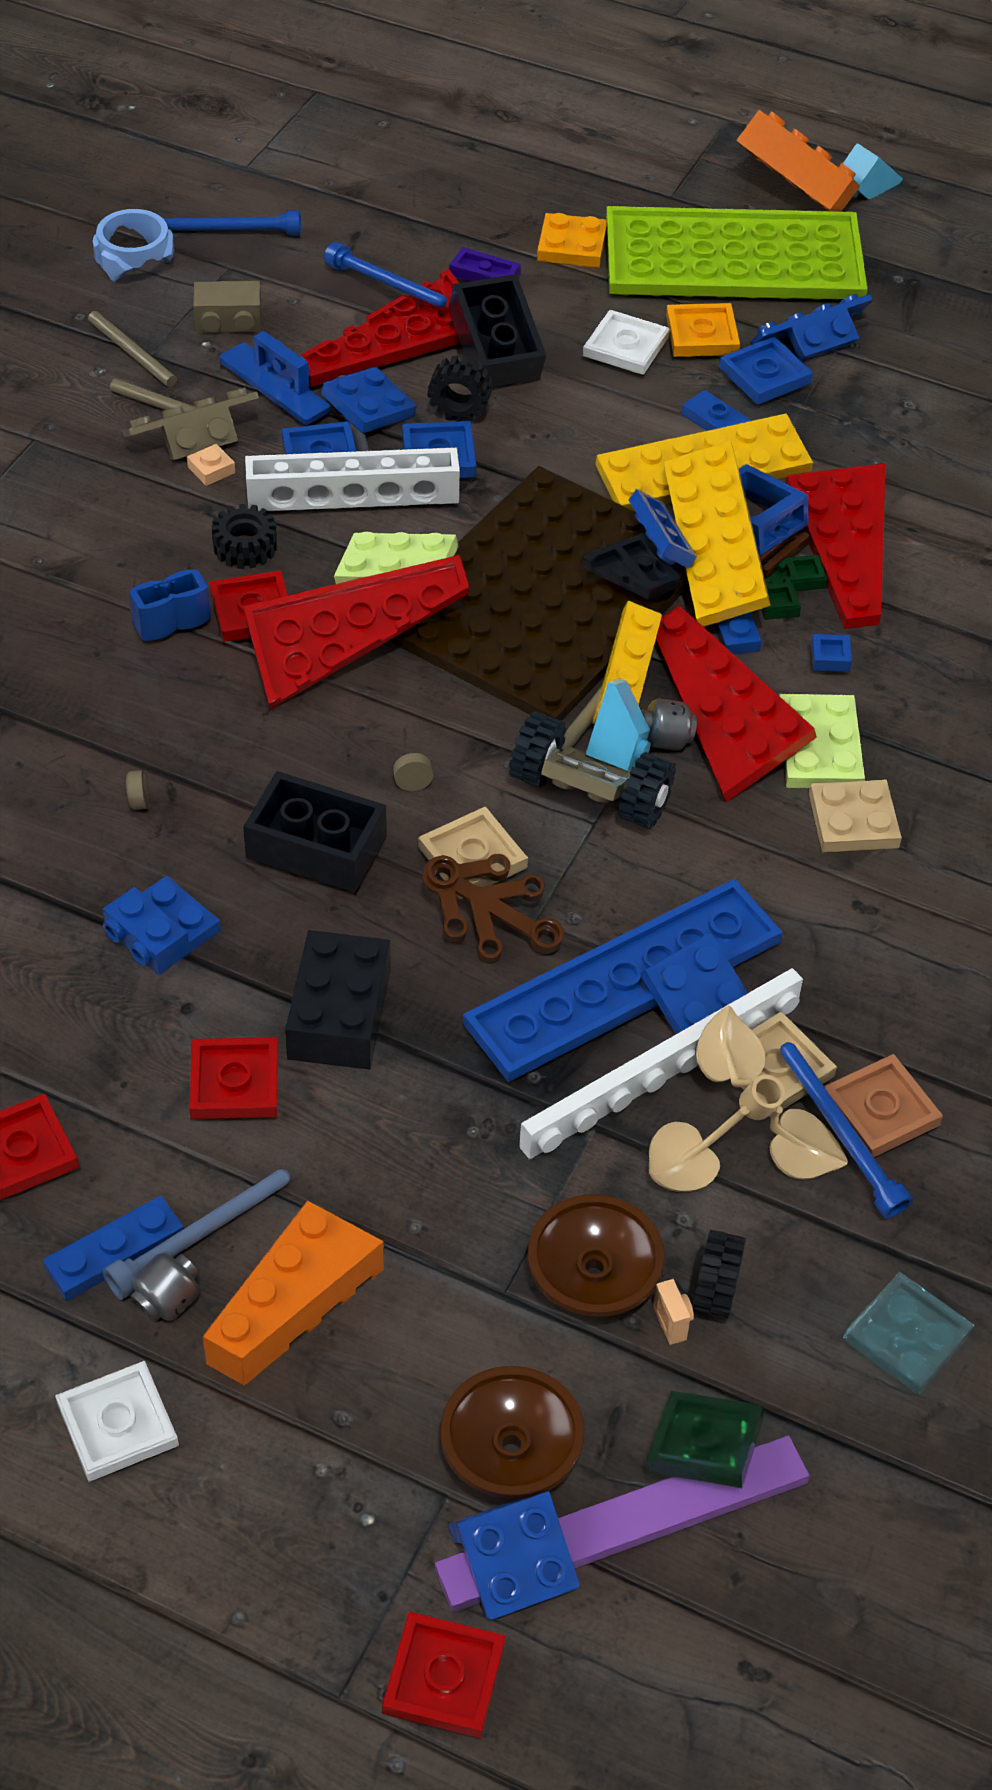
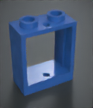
M748 464L739 468L745 498L748 497L768 507L767 510L756 517L750 515L758 553L761 556L809 524L808 495Z

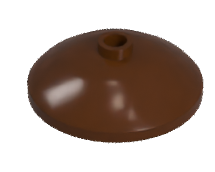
M580 1195L568 1198L552 1206L537 1221L529 1239L528 1265L538 1288L549 1300L559 1307L583 1316L607 1317L635 1308L653 1293L663 1272L664 1246L654 1223L634 1205L607 1195ZM590 1268L599 1269L601 1273L594 1274L588 1272L587 1270Z
M502 1366L491 1368L472 1376L452 1394L445 1406L441 1419L442 1449L452 1470L468 1486L496 1498L525 1499L545 1491H550L564 1481L572 1472L583 1449L584 1421L576 1400L559 1381L548 1374L532 1368ZM508 1444H515L519 1449L517 1451H507L504 1447Z

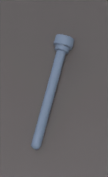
M284 1169L275 1171L134 1261L130 1258L125 1261L118 1259L102 1270L109 1289L119 1300H123L135 1292L132 1285L133 1277L157 1254L166 1253L172 1257L176 1256L288 1185L290 1182L289 1172Z

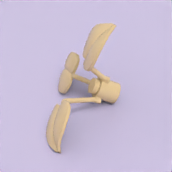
M731 1006L722 1009L707 1023L697 1043L696 1058L701 1071L711 1081L724 1082L730 1079L734 1087H747L739 1098L740 1109L703 1141L699 1131L692 1125L684 1122L668 1123L656 1132L649 1148V1174L653 1181L663 1188L675 1192L697 1191L710 1184L720 1169L718 1157L708 1147L743 1117L747 1116L754 1120H763L771 1115L770 1129L777 1135L770 1143V1154L776 1166L787 1176L799 1180L813 1179L841 1169L848 1163L839 1142L830 1130L813 1114L801 1109H789L781 1115L779 1120V1115L783 1112V1108L779 1105H781L785 1098L784 1087L774 1076L761 1075L758 1077L766 1062L763 1045L756 1034L737 1016Z

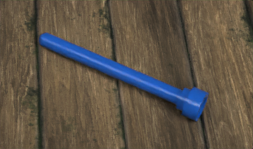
M287 210V213H281L280 217L163 218L168 229L171 231L281 230V233H287L288 236H301L300 210Z
M332 242L325 251V264L333 269L341 271L350 268L438 308H443L447 305V298L444 295L353 256L350 248L344 244Z
M791 1042L784 1043L780 1048L782 1057L875 1189L873 1192V1196L876 1198L874 1205L883 1218L890 1219L906 1210L914 1200L903 1184H897L894 1179H888L795 1044Z

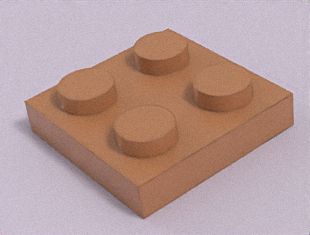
M894 1054L824 1086L873 1157L940 1126L943 1115Z

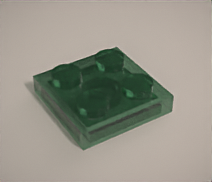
M671 1390L647 1458L648 1472L742 1488L764 1420L763 1405Z

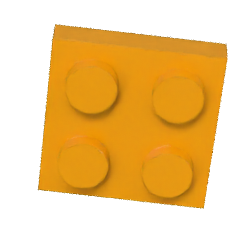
M546 213L537 249V261L600 268L607 233V220L592 216L579 217L563 213Z
M731 303L667 305L666 319L668 328H670L669 335L674 357L724 356L740 350V341Z

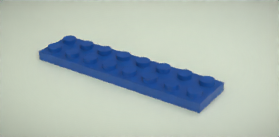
M733 879L464 1013L463 1025L504 1078L510 1082L658 1006L640 973L708 933L712 932L731 966L734 967L780 943L783 932L736 879Z

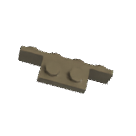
M246 387L227 392V400L216 403L213 396L194 402L196 409L184 412L182 406L162 411L163 419L151 422L150 415L131 420V428L122 431L124 437L161 427L170 459H179L214 444L222 446L238 441L228 407L257 399L259 395L257 391L247 394Z

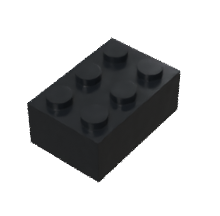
M517 274L453 284L448 309L464 355L469 357L468 363L473 364L476 360L480 363L479 370L485 367L488 370L487 376L492 378L491 385L493 387L539 380L545 363L546 353Z
M276 771L243 826L246 858L356 893L387 837L386 805Z
M308 930L285 1028L287 1060L371 1070L391 972L390 940Z

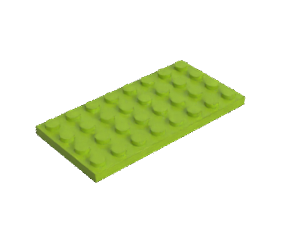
M607 206L609 294L623 296L747 297L751 299L758 297L780 299L805 298L813 300L845 299L854 294H857L858 297L867 295L868 289L856 212Z

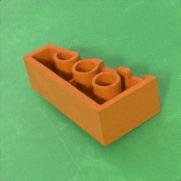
M758 110L736 141L753 158L759 162L761 161L777 175L780 173L787 182L798 190L802 189L810 199L824 209L842 212L860 187L853 179L856 173L843 163L839 167L831 163L832 156L820 146H817L815 150L806 144L809 139L795 128L792 132H789L783 127L786 122L772 111L767 116L761 110Z
M307 1200L203 1335L206 1364L244 1386L290 1349L289 1344L304 1331L309 1333L322 1322V1316L339 1302L343 1305L356 1294L358 1286L369 1277L373 1280L384 1270V1241Z

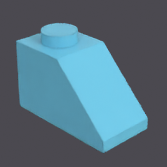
M856 143L843 162L844 165L856 173L853 179L860 187L853 196L855 198L860 193L870 200L897 186L903 180L881 158Z
M619 678L608 682L585 755L628 771L635 767L638 757L640 758L642 753H649L651 743L647 741L650 728L626 680Z

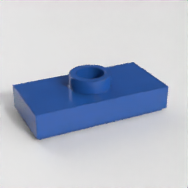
M705 390L684 403L681 410L683 416L706 431L752 421Z

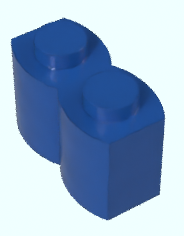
M198 570L180 571L170 575L164 581L142 583L129 591L132 623L143 641L161 639L170 635L176 629H190L200 626L211 618L208 585Z

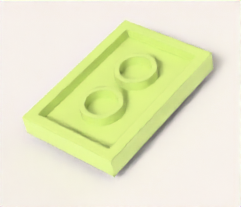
M404 532L394 534L354 533L335 572V583H343L452 557L458 548L456 535L440 533L407 534Z
M779 694L786 703L815 728L817 738L784 761L786 788H810V784L865 781L854 695Z

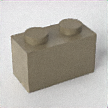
M260 281L194 282L193 309L195 332H261Z

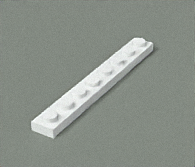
M791 968L727 1006H731L737 1016L752 1030L779 1012L787 1015L796 1008L799 1003L803 978ZM725 1007L522 1122L520 1149L529 1159L542 1152H551L564 1139L576 1132L582 1133L589 1130L599 1119L607 1114L622 1111L638 1096L647 1091L651 1093L658 1090L669 1078L680 1072L686 1073L691 1071L698 1064L696 1048L703 1029Z

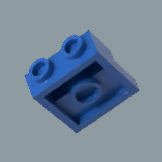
M167 875L142 893L133 887L103 908L105 921L103 922V928L108 937L116 943L120 941L130 950L137 963L142 966L147 965L158 975L221 931L220 920Z

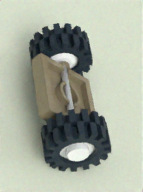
M532 712L530 717L526 718L525 726H521L519 730L520 735L515 739V749L511 751L510 757L512 759L509 762V775L539 788L547 783L549 777L552 778V783L560 788L574 789L576 787L588 792L587 796L592 800L602 803H609L621 797L623 800L619 804L620 818L648 829H652L657 824V819H660L662 809H665L667 805L666 800L672 791L671 786L674 784V775L676 773L675 763L645 752L641 754L640 758L638 757L635 767L627 771L585 755L586 752L572 747L565 750L561 749L566 739L564 737L566 734V724L538 712Z

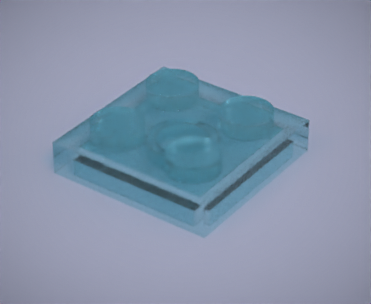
M899 1271L848 1327L843 1340L919 1395L972 1334L974 1324Z

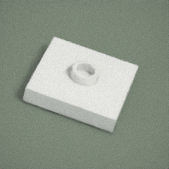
M609 310L583 346V356L644 375L668 340L670 328Z
M145 1361L55 1395L88 1482L179 1446L177 1435Z

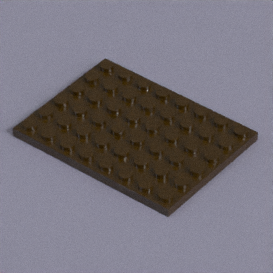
M538 466L458 542V548L454 556L460 555L469 585V594L392 638L389 642L529 715L532 712H538L562 721L605 676L623 608L627 602L631 601L663 615L689 587L686 567L677 562L671 565L681 577L680 588L649 600L584 569L582 566L584 554L641 533L645 535L647 530L635 518V511ZM649 540L657 549L656 545L651 540Z

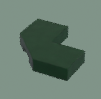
M819 555L784 558L777 565L776 571L769 578H765L771 606L761 609L764 620L800 617L801 606L796 591L826 588L828 579Z

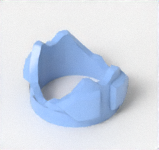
M127 209L114 212L101 220L93 237L94 258L100 264L101 269L114 282L131 269L141 267L147 260L155 259L159 261L163 258L164 263H168L174 257L175 249L172 231L168 229L162 217L147 210ZM123 225L141 234L148 245L137 248H124L111 244L109 240L117 227Z

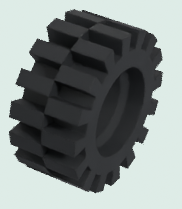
M452 356L450 362L447 358L443 359L441 365L438 363L435 367L429 383L427 396L431 398L430 405L432 407L438 405L436 412L439 415L446 412L445 418L451 420L453 415L457 416V422L463 421L465 416L467 421H473L474 416L478 418L482 415L489 401L493 387L491 385L492 378L487 376L488 370L485 367L480 370L478 369L480 365L478 361L475 360L473 364L468 363L469 357L463 356L462 361H459L458 356ZM448 384H461L467 387L472 394L463 395L456 393Z
M239 504V509L235 510L233 506L227 507L228 513L222 510L218 513V518L214 517L213 525H211L213 551L219 561L223 562L226 560V565L230 567L237 563L238 569H244V564H249L251 569L256 568V562L259 561L261 565L267 563V558L272 559L274 557V551H277L276 522H274L272 514L268 515V510L262 508L258 512L257 505L251 504L250 509H246L245 504ZM240 535H252L251 537L247 538L237 537Z
M710 1229L695 1292L694 1311L729 1319L746 1242L745 1237Z

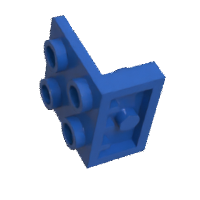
M549 1491L525 1499H516L448 1524L453 1543H462L485 1616L488 1619H496L579 1587V1580Z

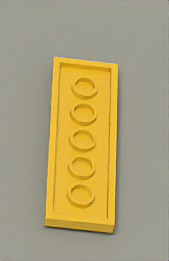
M786 413L596 455L595 465L612 500L635 511L629 502V498L636 489L663 502L664 505L672 503L664 461L731 440L734 447L738 468L748 464L776 479L785 478L786 475L811 472L813 461Z
M731 440L664 461L676 524L697 556L691 566L686 568L698 623L704 627L771 606Z

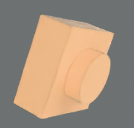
M217 444L187 456L188 468L205 486L235 474V462Z
M674 1279L657 1283L653 1308L669 1345L687 1340L689 1324L694 1319L689 1297L686 1294H680Z

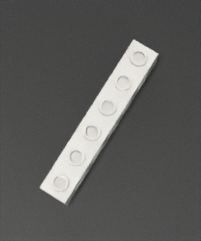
M457 448L245 456L248 509H250L251 504L257 505L258 511L262 508L268 511L459 503L460 470Z

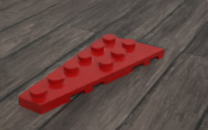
M447 269L440 273L439 280L432 284L429 281L421 284V286L440 293L447 298V305L443 308H438L413 296L402 295L366 316V322L357 328L351 325L344 329L343 336L334 341L325 340L299 355L308 362L309 386L322 385L324 382L336 379L339 375L347 376L372 367H383L391 363L459 344L460 341L448 309L453 284L459 283L458 280Z
M886 463L786 475L785 484L808 495L809 524L802 529L810 534L809 546L813 555H819L828 579L826 587L844 629L879 625Z
M460 555L243 606L270 710L468 595L469 585Z
M680 605L661 618L656 636L657 645L682 701L690 707L691 713L696 715V735L726 803L817 738L815 728Z

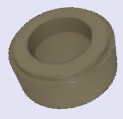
M409 753L400 757L394 764L395 782L403 790H422L433 779L432 765L425 755Z
M129 771L126 774L129 805L133 810L148 809V790L144 771Z

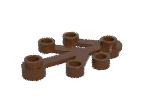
M493 854L488 859L458 864L453 858L445 855L430 859L423 868L422 879L429 891L439 895L445 918L442 933L447 941L452 943L461 942L467 934L468 924L465 918L460 916L456 898L457 894L470 902L479 937L477 956L482 962L487 964L497 962L501 957L503 948L501 941L495 935L491 915L529 937L531 946L537 952L551 954L559 949L564 931L558 921L552 918H542L534 921L502 902V900L522 897L529 902L538 901L542 897L545 883L540 876L529 874L522 880L477 887L467 880L486 875L493 881L506 879L510 870L509 859L503 854ZM494 863L502 864L505 869L501 872H497L491 868V865ZM439 873H445L450 879L448 881H440L435 876ZM527 884H535L539 890L537 892H530L525 886ZM452 924H457L462 928V931L460 933H452L448 927ZM548 935L552 938L553 942L545 944L540 942L538 937ZM486 945H492L496 948L497 952L487 954L482 948Z

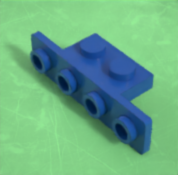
M854 294L843 299L838 305L831 306L830 303L817 307L811 314L805 316L803 312L796 313L787 318L784 323L776 325L775 321L769 322L758 328V334L750 344L753 345L773 336L778 340L789 337L800 361L854 344L860 337L850 316L861 313L873 299L870 294L862 297Z
M265 331L253 336L254 349L246 343H241L220 355L221 364L303 424L309 425L331 411L329 403L309 390L308 362Z

